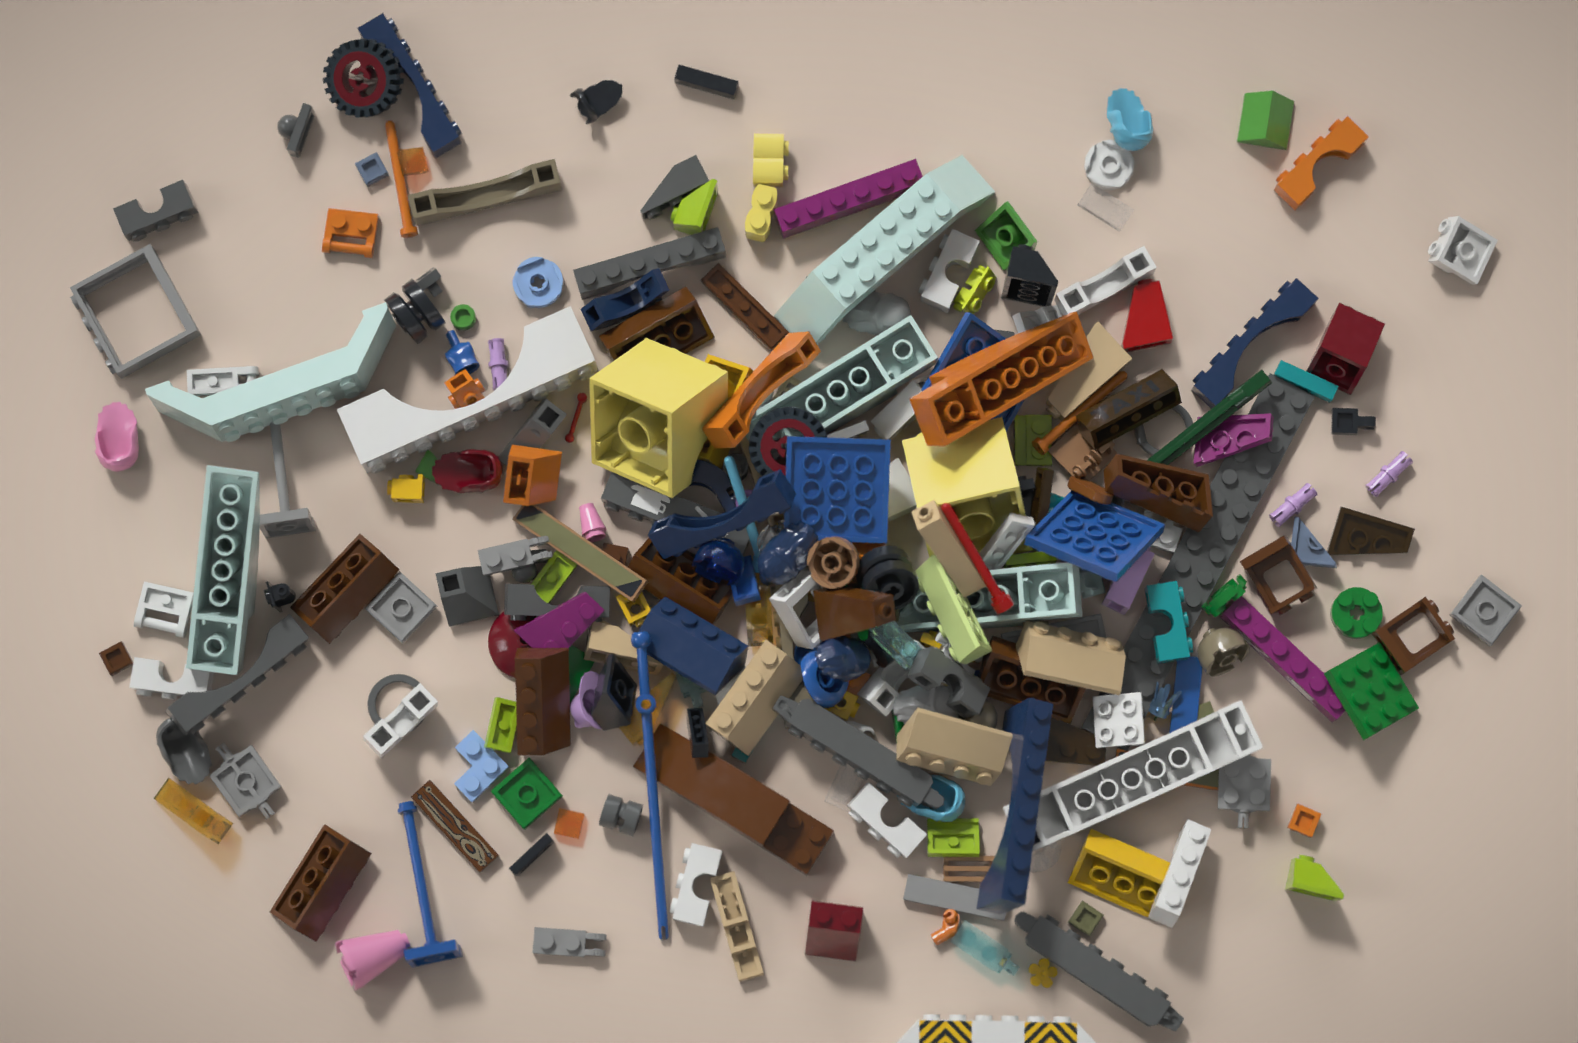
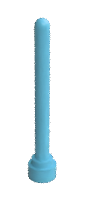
M727 456L724 459V463L738 505H740L747 497L735 460L732 456ZM755 522L746 527L755 554L752 565L754 571L759 573L757 560L760 552L763 550V546Z

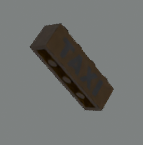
M1163 369L1153 373L1076 415L1080 434L1095 450L1181 404L1178 384Z

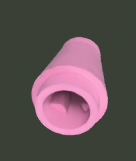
M587 503L580 506L582 537L591 543L604 539L607 529L594 504Z

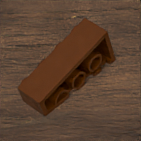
M1116 454L1103 470L1106 492L1196 532H1200L1213 517L1209 474Z

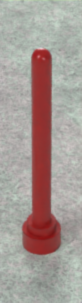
M949 503L942 504L941 510L992 595L991 605L996 614L1007 611L1014 605L1012 598L998 587Z

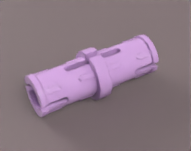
M503 338L488 340L490 351L488 366L491 369L494 391L506 380L507 368L509 367L505 356Z
M1401 451L1391 463L1380 468L1381 472L1367 483L1365 487L1369 491L1378 485L1371 492L1373 496L1378 497L1391 482L1395 483L1398 480L1397 476L1411 465L1413 460L1410 457L1404 460L1408 455Z
M1306 483L1292 497H1286L1285 502L1273 513L1269 514L1272 522L1277 521L1275 523L1277 527L1282 526L1292 515H1298L1302 507L1318 495L1314 488L1310 490L1312 485Z

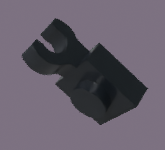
M1332 408L1331 434L1357 435L1358 428L1374 430V427H1376V417L1358 416V409Z

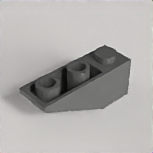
M697 155L672 167L640 210L643 220L646 218L654 219L663 213L662 210L670 206L672 209L675 206L679 207L681 200L709 181Z
M543 398L498 456L500 461L507 466L512 445L540 448L567 414L548 399Z

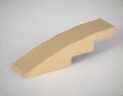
M735 871L710 878L739 982L763 976V969Z

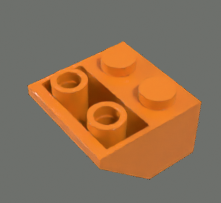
M512 445L508 456L503 503L531 506L555 501L557 498L562 452Z

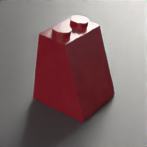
M1339 303L1331 316L1306 371L1339 386L1338 390L1351 395L1369 364L1385 323L1354 310L1352 307Z
M811 901L805 955L856 962L864 907Z

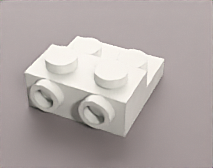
M1460 216L1448 217V219H1444L1438 228V231L1441 233L1438 241H1434L1429 247L1428 254L1431 256L1428 262L1446 273H1454L1472 285L1478 284L1498 240Z

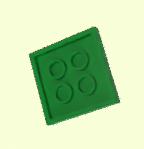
M1380 642L1323 673L1363 741L1419 709V706Z

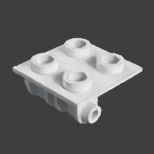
M1142 692L1093 696L1096 748L1124 745L1140 746L1145 744Z

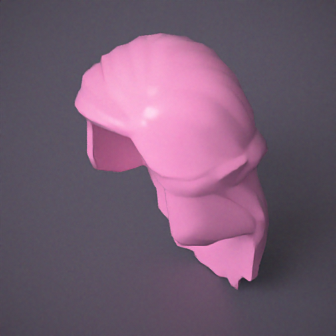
M112 402L110 405L102 407V412L98 413L95 453L104 468L119 472L129 469L138 458L137 419L133 411L128 409L127 404Z

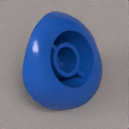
M817 651L809 652L801 661L804 684L808 693L818 705L823 708H831L842 700L847 691L849 681L840 682L837 678L832 679L829 675H823L816 662L817 658L814 652Z

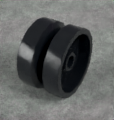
M411 279L402 286V292L408 299L407 303L399 294L394 292L385 298L384 302L387 303L392 316L404 332H407L419 344L428 337L427 330L421 321L424 320L433 330L439 329L446 322L419 285Z
M881 546L870 550L860 559V567L856 577L861 589L893 595L895 610L902 609L916 597L919 589L918 578L909 556L903 549L896 546Z

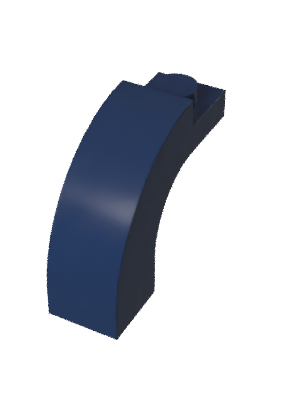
M660 268L652 269L627 288L607 296L594 298L580 310L592 332L631 318L661 301L662 296L670 290Z
M697 459L689 486H702L709 489L715 494L725 513L736 508L735 495L727 493L733 490L729 476L719 467Z

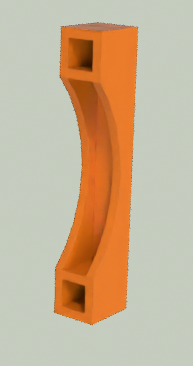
M809 331L788 333L703 426L702 430L714 448H735L748 434L752 417L763 401L782 383L808 367L817 357L821 350Z

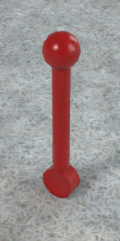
M579 393L577 396L578 405L569 433L565 435V441L568 443H572L575 439L573 434L583 403L587 401L585 393Z

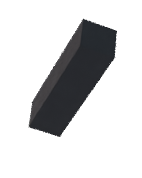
M680 64L674 78L676 84L730 99H735L739 86V81Z
M687 708V728L692 758L708 757L709 743L703 708Z

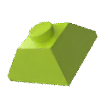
M711 179L681 200L679 207H674L670 221L674 222V230L689 235L706 230L718 195L717 180Z
M1299 855V859H1291L1285 890L1331 901H1339L1344 898V893L1323 866L1314 862L1315 858Z

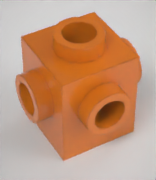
M466 369L444 382L452 394L448 396V399L455 409L474 404L484 398L482 393L486 391L478 378L473 380Z

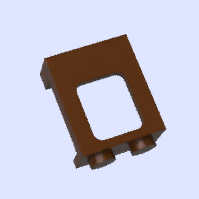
M1285 535L1240 561L1269 607L1270 614L1277 612L1281 616L1292 609L1290 604L1300 600L1303 603L1315 596L1312 591L1316 590L1317 586ZM1287 560L1304 585V589L1280 603L1264 579V573Z
M1426 596L1371 633L1377 643H1381L1400 675H1403L1455 639L1452 635L1454 634L1452 626L1446 620L1443 622L1438 615L1440 611L1437 605L1431 599L1428 601ZM1419 613H1424L1439 635L1436 640L1417 653H1411L1398 636L1397 629Z

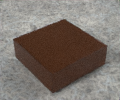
M122 641L99 653L110 676L133 665V660Z

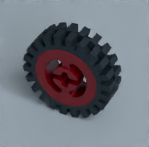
M366 38L351 40L331 52L333 55L326 60L329 63L328 66L323 69V72L326 73L323 83H327L328 88L324 90L326 94L330 93L331 98L329 100L331 103L338 105L336 108L339 111H346L345 114L348 116L355 115L356 118H366L389 110L391 105L397 102L398 99L396 97L402 92L400 85L404 84V78H400L403 68L398 67L397 63H400L398 57H393L394 51L392 49H386V45L382 42L377 43V40H367ZM359 61L360 67L355 68L350 72V69L353 66V64ZM349 72L354 75L363 74V77L369 80L378 78L374 92L367 95L366 90L376 85L375 82H364V79L357 76L349 78Z
M783 407L772 410L757 422L750 435L749 453L756 471L762 477L780 469L786 477V465L778 463L771 454V449L776 448L778 453L785 458L786 450L781 448V445L786 444L788 435L783 436L779 441H774L773 435L783 428H794L799 430L805 437H827L823 425L815 416L800 408Z

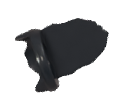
M603 80L596 85L589 86L586 90L578 88L570 94V97L578 99L577 107L581 115L588 118L585 123L590 124L618 103L622 97L623 89L622 84L614 80Z

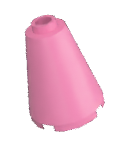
M399 930L335 942L337 954L341 952L343 955L340 963L350 985H354V990L360 989L404 957V950L411 947L405 933L401 934Z

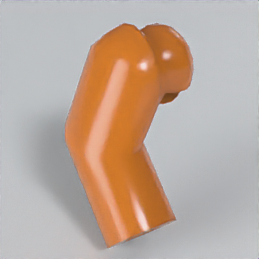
M946 910L943 914L942 928L930 934L936 946L957 934L960 917L955 910Z

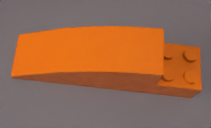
M1077 312L1069 313L1018 333L931 375L929 379L932 386L909 399L927 446H947L1093 359Z

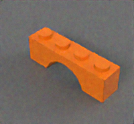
M1348 116L1343 121L1337 119L1329 127L1330 133L1325 138L1320 136L1310 146L1313 150L1309 154L1302 153L1293 162L1295 167L1290 172L1284 170L1276 178L1277 185L1274 191L1295 211L1316 189L1312 171L1314 165L1319 160L1330 156L1348 160L1369 138Z

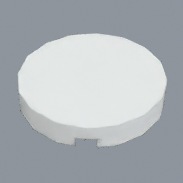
M1105 140L1090 148L1085 157L1084 169L1087 178L1093 185L1100 189L1114 190L1121 188L1129 181L1134 171L1135 162L1130 150L1121 148L1114 140Z

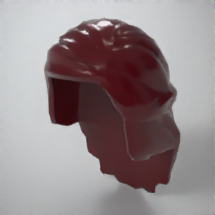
M467 449L461 452L443 454L441 459L435 460V465L432 466V475L435 478L436 484H440L442 489L457 493H483L499 485L503 476V467L499 457L493 452Z

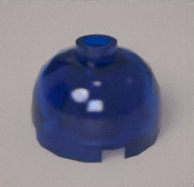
M721 538L720 540L707 541L701 545L695 554L692 567L696 565L695 571L710 581L720 584L722 579L728 580V585H736L741 580L745 563L743 554L735 546V543L728 538Z

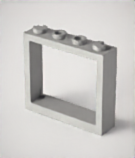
M151 244L70 287L73 296L70 298L77 310L81 308L85 315L82 318L83 323L88 331H94L97 337L93 340L100 353L105 351L108 360L105 361L107 367L112 374L117 373L121 379L201 336L199 329ZM149 262L186 331L122 365L85 295Z

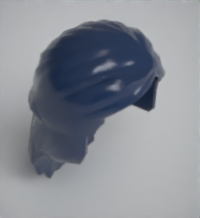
M799 522L797 525L790 524L769 540L765 548L760 552L757 560L759 573L765 581L775 585H785L797 577L798 573L807 566L809 551L817 542L818 536L814 528L809 524L804 525L802 522Z
M846 636L840 639H829L822 645L817 646L818 650L814 652L817 658L816 662L823 675H829L832 679L837 678L840 682L858 679L862 674L866 673L871 662V655L866 645L856 638H848Z

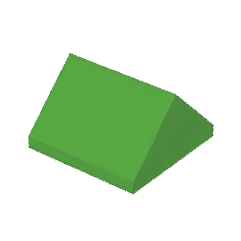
M1273 90L1245 93L1237 142L1287 150L1294 101Z
M1008 201L975 230L1003 270H1006L1008 267L1013 246L1028 245L1033 247L1034 251L1037 245L1036 238Z

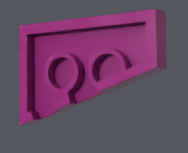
M1271 413L1231 415L1195 444L1193 464L1197 468L1272 441L1274 417Z
M583 592L550 612L540 615L524 626L514 629V631L532 648H569L600 616L604 609L590 595Z

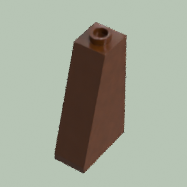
M847 586L833 589L822 587L813 590L819 639L822 641L874 628L896 620L893 595Z

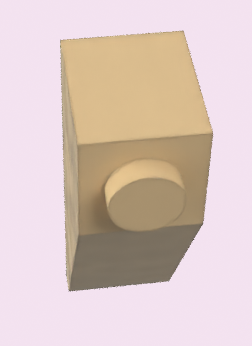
M594 621L588 631L584 659L605 664L608 655L614 654L624 668L638 671L637 650L631 644V636L619 627L610 625L608 622ZM647 655L649 674L658 676L663 664Z

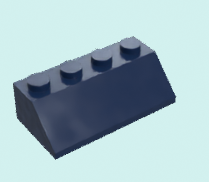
M664 597L650 610L638 631H647L651 636V643L647 647V655L715 696L746 664L748 645L667 597Z

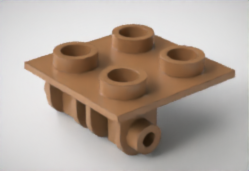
M1078 423L1048 451L1071 476L1079 479L1084 478L1089 481L1118 454L1113 449L1115 446L1113 441L1095 450L1080 434Z

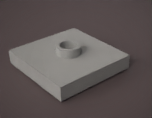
M399 571L365 609L403 644L438 606Z
M1481 574L1450 613V616L1487 645L1492 646L1522 605Z

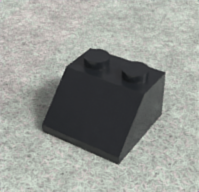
M614 654L608 655L598 676L594 704L591 709L593 720L599 724L603 731L631 725L637 691L636 682Z

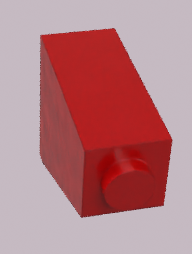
M1152 279L1141 280L1132 291L1121 347L1127 353L1170 344L1173 340L1160 280L1154 282Z

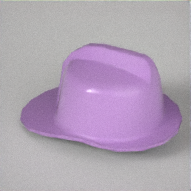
M589 671L582 676L579 693L570 703V710L576 728L593 726L596 729H602L593 720L591 715L595 699V688L597 687L599 676L597 672Z

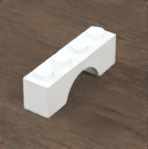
M1145 246L1122 257L1117 263L1088 280L1077 282L1056 293L1054 301L1063 316L1072 312H1077L1080 315L1153 275L1157 267Z
M1187 819L1179 833L1172 852L1173 856L1169 868L1148 916L1149 919L1170 928L1174 926L1181 914L1212 829Z

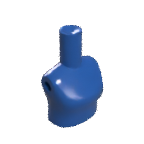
M448 331L446 337L451 348L445 353V356L452 366L455 375L464 369L469 374L478 370L480 365L475 358L470 342L460 343L455 331Z

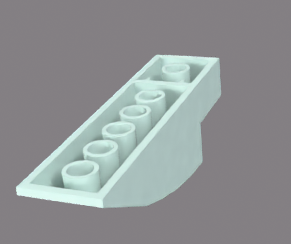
M910 315L758 409L752 417L750 430L746 438L748 441L750 440L753 428L764 415L772 410L783 407H796L811 413L820 421L826 434L898 394L896 390L898 387L936 365L938 357ZM783 428L773 435V440L779 441L786 435L805 436L797 429ZM787 442L786 444H782L781 448H784L786 450ZM776 448L771 449V454L775 460L782 458Z
M207 465L186 663L187 669L238 675L243 670L248 619L255 611L260 532L259 472Z
M1069 562L989 570L1000 590L1009 594L1014 602V605L1003 613L996 614L991 605L992 595L987 587L967 596L982 629L1023 626V622L1026 621L1035 622L1082 617L1079 567ZM918 589V593L911 603L900 609L899 622H888L890 626L888 633L939 631L938 624H940L937 615H932L927 606L929 598L926 592L922 593Z

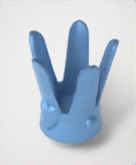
M1157 682L1154 699H1152L1148 710L1155 715L1154 721H1156L1157 717L1167 718L1170 708L1182 691L1172 695L1166 703L1171 686L1166 684L1164 688L1159 689V682Z

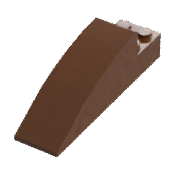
M660 723L653 734L657 782L807 876L833 835L834 830L791 804L790 800L713 753L708 751V757L692 758L689 739ZM643 750L633 767L646 775L645 754Z

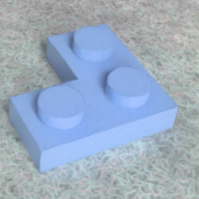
M474 730L455 747L472 767L454 783L472 803L509 768L494 750L484 748L485 741Z

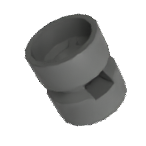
M608 794L601 813L599 826L611 830L618 827L619 832L634 836L643 810V804L630 800L624 803L623 798Z

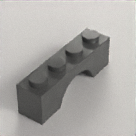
M505 584L504 615H511V620H526V615L536 616L537 618L559 606L543 601L537 594L534 585ZM581 586L577 595L586 592L604 609L595 622L602 621V617H609L610 587Z

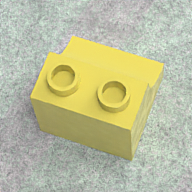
M648 338L644 339L590 377L592 463L670 498L675 497L691 484L698 455L707 439L706 434L702 430L703 426L728 400V371L684 354L675 348L667 347Z
M1002 417L985 422L947 446H927L922 432L914 438L902 440L917 508L932 500H935L940 507L944 503H949L978 553L981 552L1010 513L1026 516ZM1024 539L1013 554L1027 552L1033 549L1032 547L1025 545ZM926 543L928 555L931 557L934 553Z

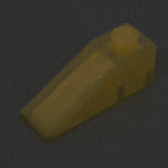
M756 573L761 600L746 604L748 647L761 646L765 640L773 644L771 601L769 600L771 598L770 585L766 586L761 583L760 573Z
M673 672L650 690V695L656 701V708L652 712L653 730L677 680ZM647 699L641 702L643 708H649L651 702ZM636 702L634 703L631 725L618 727L633 747L636 744L644 745L642 715L636 708Z
M169 777L154 797L156 801L217 844L221 842L233 825V822Z

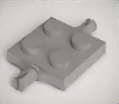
M222 743L221 747L218 746L216 750L222 756L224 762L220 768L209 775L238 817L257 807L265 819L270 818V815L273 816L275 812L269 806L267 800L282 787L252 745L240 753L232 754L226 743Z
M1249 754L1219 768L1218 809H1229L1238 812L1237 828H1242L1243 818L1244 828H1249V813L1254 811H1270L1271 759H1259Z

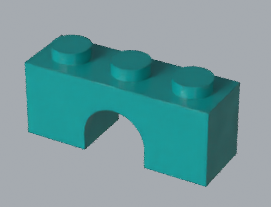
M1177 581L1147 585L1144 591L1148 614L1163 613L1171 622V629L1167 634L1158 635L1153 638L1157 664L1187 660L1190 657V653L1193 652V643L1191 637L1186 635L1185 627H1189L1187 612H1182L1181 602L1185 601L1183 588L1178 587Z

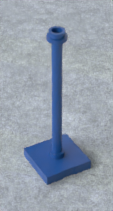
M413 801L402 802L398 804L399 809L397 811L404 818L426 939L424 946L404 950L405 960L414 968L463 957L462 949L455 939L445 942L436 941L413 812L417 811V807L414 806Z

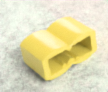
M754 134L753 186L762 184L769 187H783V180H788V165H783L784 156H789V141H784V134Z
M758 184L752 194V208L746 216L745 234L747 239L764 243L770 234L771 218L774 215V209L777 208V190L773 187Z

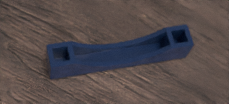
M382 13L358 27L357 29L362 39L377 40V43H384L386 49L394 51L393 57H398L400 63H397L398 67L403 68V73L410 79L419 94L422 105L421 134L435 158L461 144L459 135L462 132L455 121L450 123L446 116L449 114V111L442 100L437 102L433 95L437 93L430 80L425 81L421 76L424 70L417 59L412 61L408 53L411 52V49L405 39L399 40L396 32L399 30L392 18L387 20Z
M1296 278L1292 283L1286 281L1277 291L1280 296L1275 301L1270 298L1260 309L1263 311L1260 317L1256 319L1253 316L1244 326L1246 331L1240 337L1236 334L1227 343L1229 349L1223 355L1219 352L1210 361L1212 367L1206 373L1202 370L1192 380L1195 385L1191 391L1211 409L1231 393L1234 387L1237 363L1249 343L1272 327L1299 321L1317 302L1319 298L1300 280Z
M780 469L759 478L750 496L742 504L729 512L709 517H691L675 513L654 522L648 537L663 559L670 556L678 557L687 549L692 547L695 549L699 548L714 538L719 540L731 531H741L755 521L758 523L763 522L772 514L777 512L779 514L785 513L792 507L796 492Z

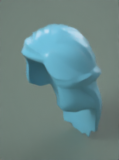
M1119 88L1112 91V95L1108 97L1107 118L1111 124L1110 132L1113 134L1115 142L1125 150L1137 151L1143 149L1153 137L1151 113L1147 110L1144 111L1140 98L1135 96L1133 90L1128 91L1126 88Z
M932 774L933 783L931 788L943 796L944 805L937 808V810H932L922 804L917 807L913 805L906 807L915 814L932 818L936 822L954 821L964 811L965 793L955 781Z

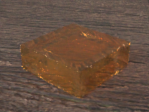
M423 147L401 149L397 152L402 176L428 172Z
M559 808L554 834L579 839L585 814Z

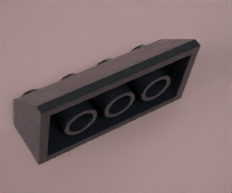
M1028 245L1013 246L1001 298L1041 307L1051 306L1058 286V280L1040 253L1033 251V247Z

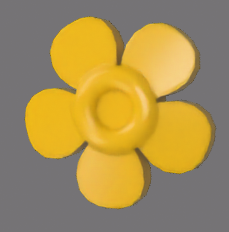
M1040 959L1038 965L1035 963L1030 964L1028 971L1030 974H1035L1030 978V983L1033 986H1039L1040 984L1044 988L1052 986L1053 981L1049 977H1056L1058 971L1056 967H1049L1050 961L1048 959Z

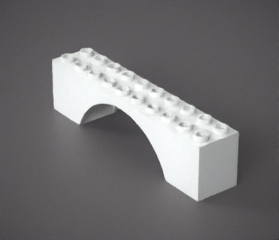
M570 306L524 326L523 345L513 370L494 392L474 404L453 410H427L408 405L393 397L385 389H382L337 409L362 467L367 473L372 471L374 474L384 470L386 464L393 461L400 463L407 460L409 454L418 451L422 453L430 450L433 447L432 444L440 440L442 443L448 442L456 437V433L463 430L465 432L473 431L483 421L493 422L502 417L501 413L510 409L512 412L524 408L526 406L525 403L534 399L537 402L543 398L545 399L549 396L548 393L553 390L563 391L572 386L571 382L578 379L581 381L588 380L595 375L594 372L598 371V368Z

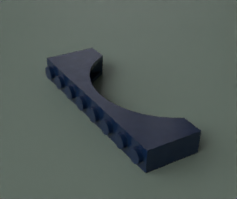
M1028 698L1007 709L1004 713L1002 731L1012 733V741L1009 747L1012 759L1011 799L1000 845L986 876L980 883L976 908L978 910L1001 915L1026 903L1053 709L1052 703Z

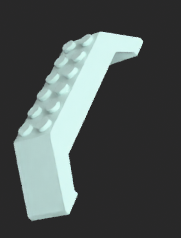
M963 155L928 172L817 266L774 315L775 319L789 333L809 331L818 345L848 312L958 218L981 206L995 194L994 189Z
M385 302L362 311L364 315L349 344L341 349L205 398H200L173 387L169 380L146 388L145 391L158 412L220 442H232L246 433L262 431L271 422L276 425L282 424L293 416L307 415L313 409L321 406H332L340 399L354 398L360 392L365 391L396 328V324Z

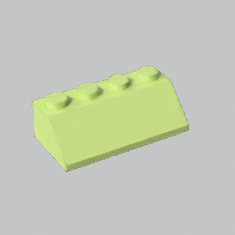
M935 554L932 555L916 570L919 589L922 593L926 592L929 598L927 606L932 615H937L940 621L938 629L944 638H948L951 647H949L951 656L955 661L966 665L993 650L967 597H963Z

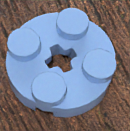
M532 257L523 261L518 266L513 277V288L516 296L530 308H543L553 304L563 291V276L559 267L554 262L542 257ZM537 276L539 279H545L542 288L539 289L536 286H531L534 283V277Z

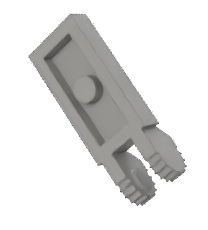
M548 536L536 537L530 540L523 539L478 550L483 575L488 576L534 565L535 562L553 558L552 551H543L532 555L530 547L548 543Z
M535 927L533 953L585 957V955L605 957V950L596 948L585 949L586 939L603 941L606 940L607 934Z

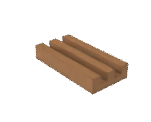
M995 856L943 857V881L982 882L983 876H949V871L988 872ZM949 861L990 862V866H949Z

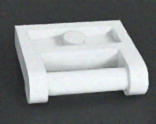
M144 582L134 619V627H149L175 633L177 637L184 638L187 632L194 593ZM149 609L180 616L178 624L146 617V611Z

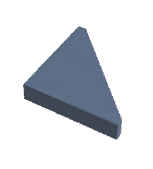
M1295 517L1291 544L1305 566L1337 568L1336 562L1301 519Z

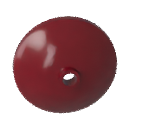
M503 611L491 626L488 636V648L495 665L506 675L515 678V655L517 648L532 647L528 643L522 644L520 642L521 637L514 629L533 621L536 616L526 615V620H511V615H504Z

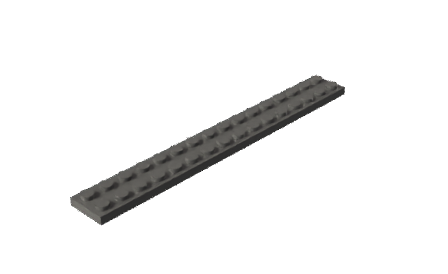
M1271 373L1268 377L1272 384L1258 394L1248 415L1272 414L1274 417L1272 441L1224 458L1210 484L1213 517L1200 532L1190 528L1186 529L1158 582L1159 584L1177 581L1178 587L1183 588L1185 601L1181 602L1182 612H1187L1189 627H1185L1187 637L1202 611L1201 606L1207 602L1315 397ZM1147 605L1123 648L1126 658L1120 693L1142 692L1143 719H1145L1150 703L1154 699L1157 682H1159L1160 689L1174 662L1157 664L1153 638L1158 635L1167 634L1171 629V622L1163 613L1148 614ZM1100 691V693H1099L1098 696L1115 695V694H1111V693H1106V692H1101V691ZM1092 706L1081 728L1095 735L1094 709ZM1130 745L1115 747L1128 751Z

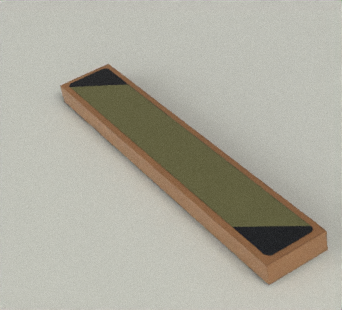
M522 505L512 519L537 537L548 536V545L633 603L648 584V581L537 505Z

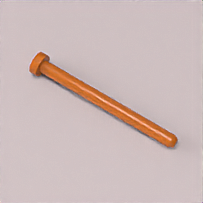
M389 120L385 123L403 224L400 234L402 238H410L418 235V229L412 223L395 123Z
M1120 371L1043 438L1037 437L1034 439L1032 445L1041 455L1049 451L1048 446L1077 422L1076 415L1103 400L1127 379V373Z

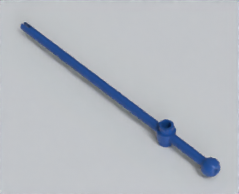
M647 631L634 632L631 636V644L637 650L640 696L637 698L635 705L642 715L658 936L662 940L661 927L664 926L667 940L669 931L652 712L656 708V701L650 695L647 647L651 643V636ZM647 699L651 702L649 708H643L641 702Z

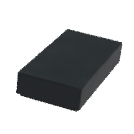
M546 833L509 869L514 875L519 876L554 843V840Z

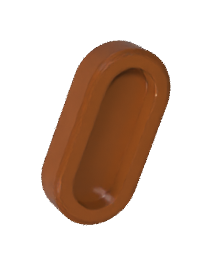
M1070 476L1067 484L1070 490L1100 504H1111L1114 496L1106 492L1105 488L1084 478L1079 479L1075 476Z

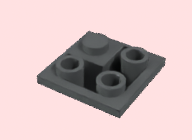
M481 566L462 567L435 573L449 627L499 615L490 575H483Z

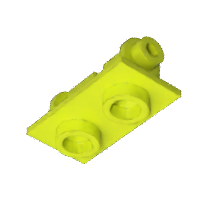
M979 265L973 269L965 282L966 285L972 288L971 290L964 287L961 288L953 301L955 303L953 305L955 310L959 312L963 310L964 313L970 312L973 315L979 311L984 297L993 289L997 278L990 267L987 266L985 268Z

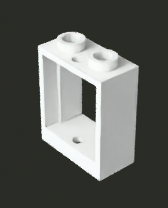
M805 567L798 573L796 578L783 585L769 600L796 646L813 649L822 642L819 639L817 619L805 630L792 608L809 590L813 595V590L823 587L812 579L809 568Z

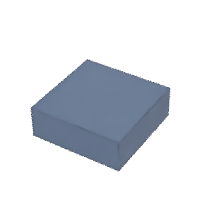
M377 152L355 163L367 187L389 176Z

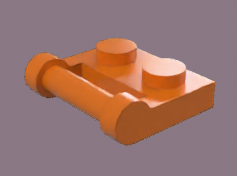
M328 208L322 252L331 253V251L361 254L365 258H373L379 215ZM333 236L367 240L365 245L335 242L333 241Z

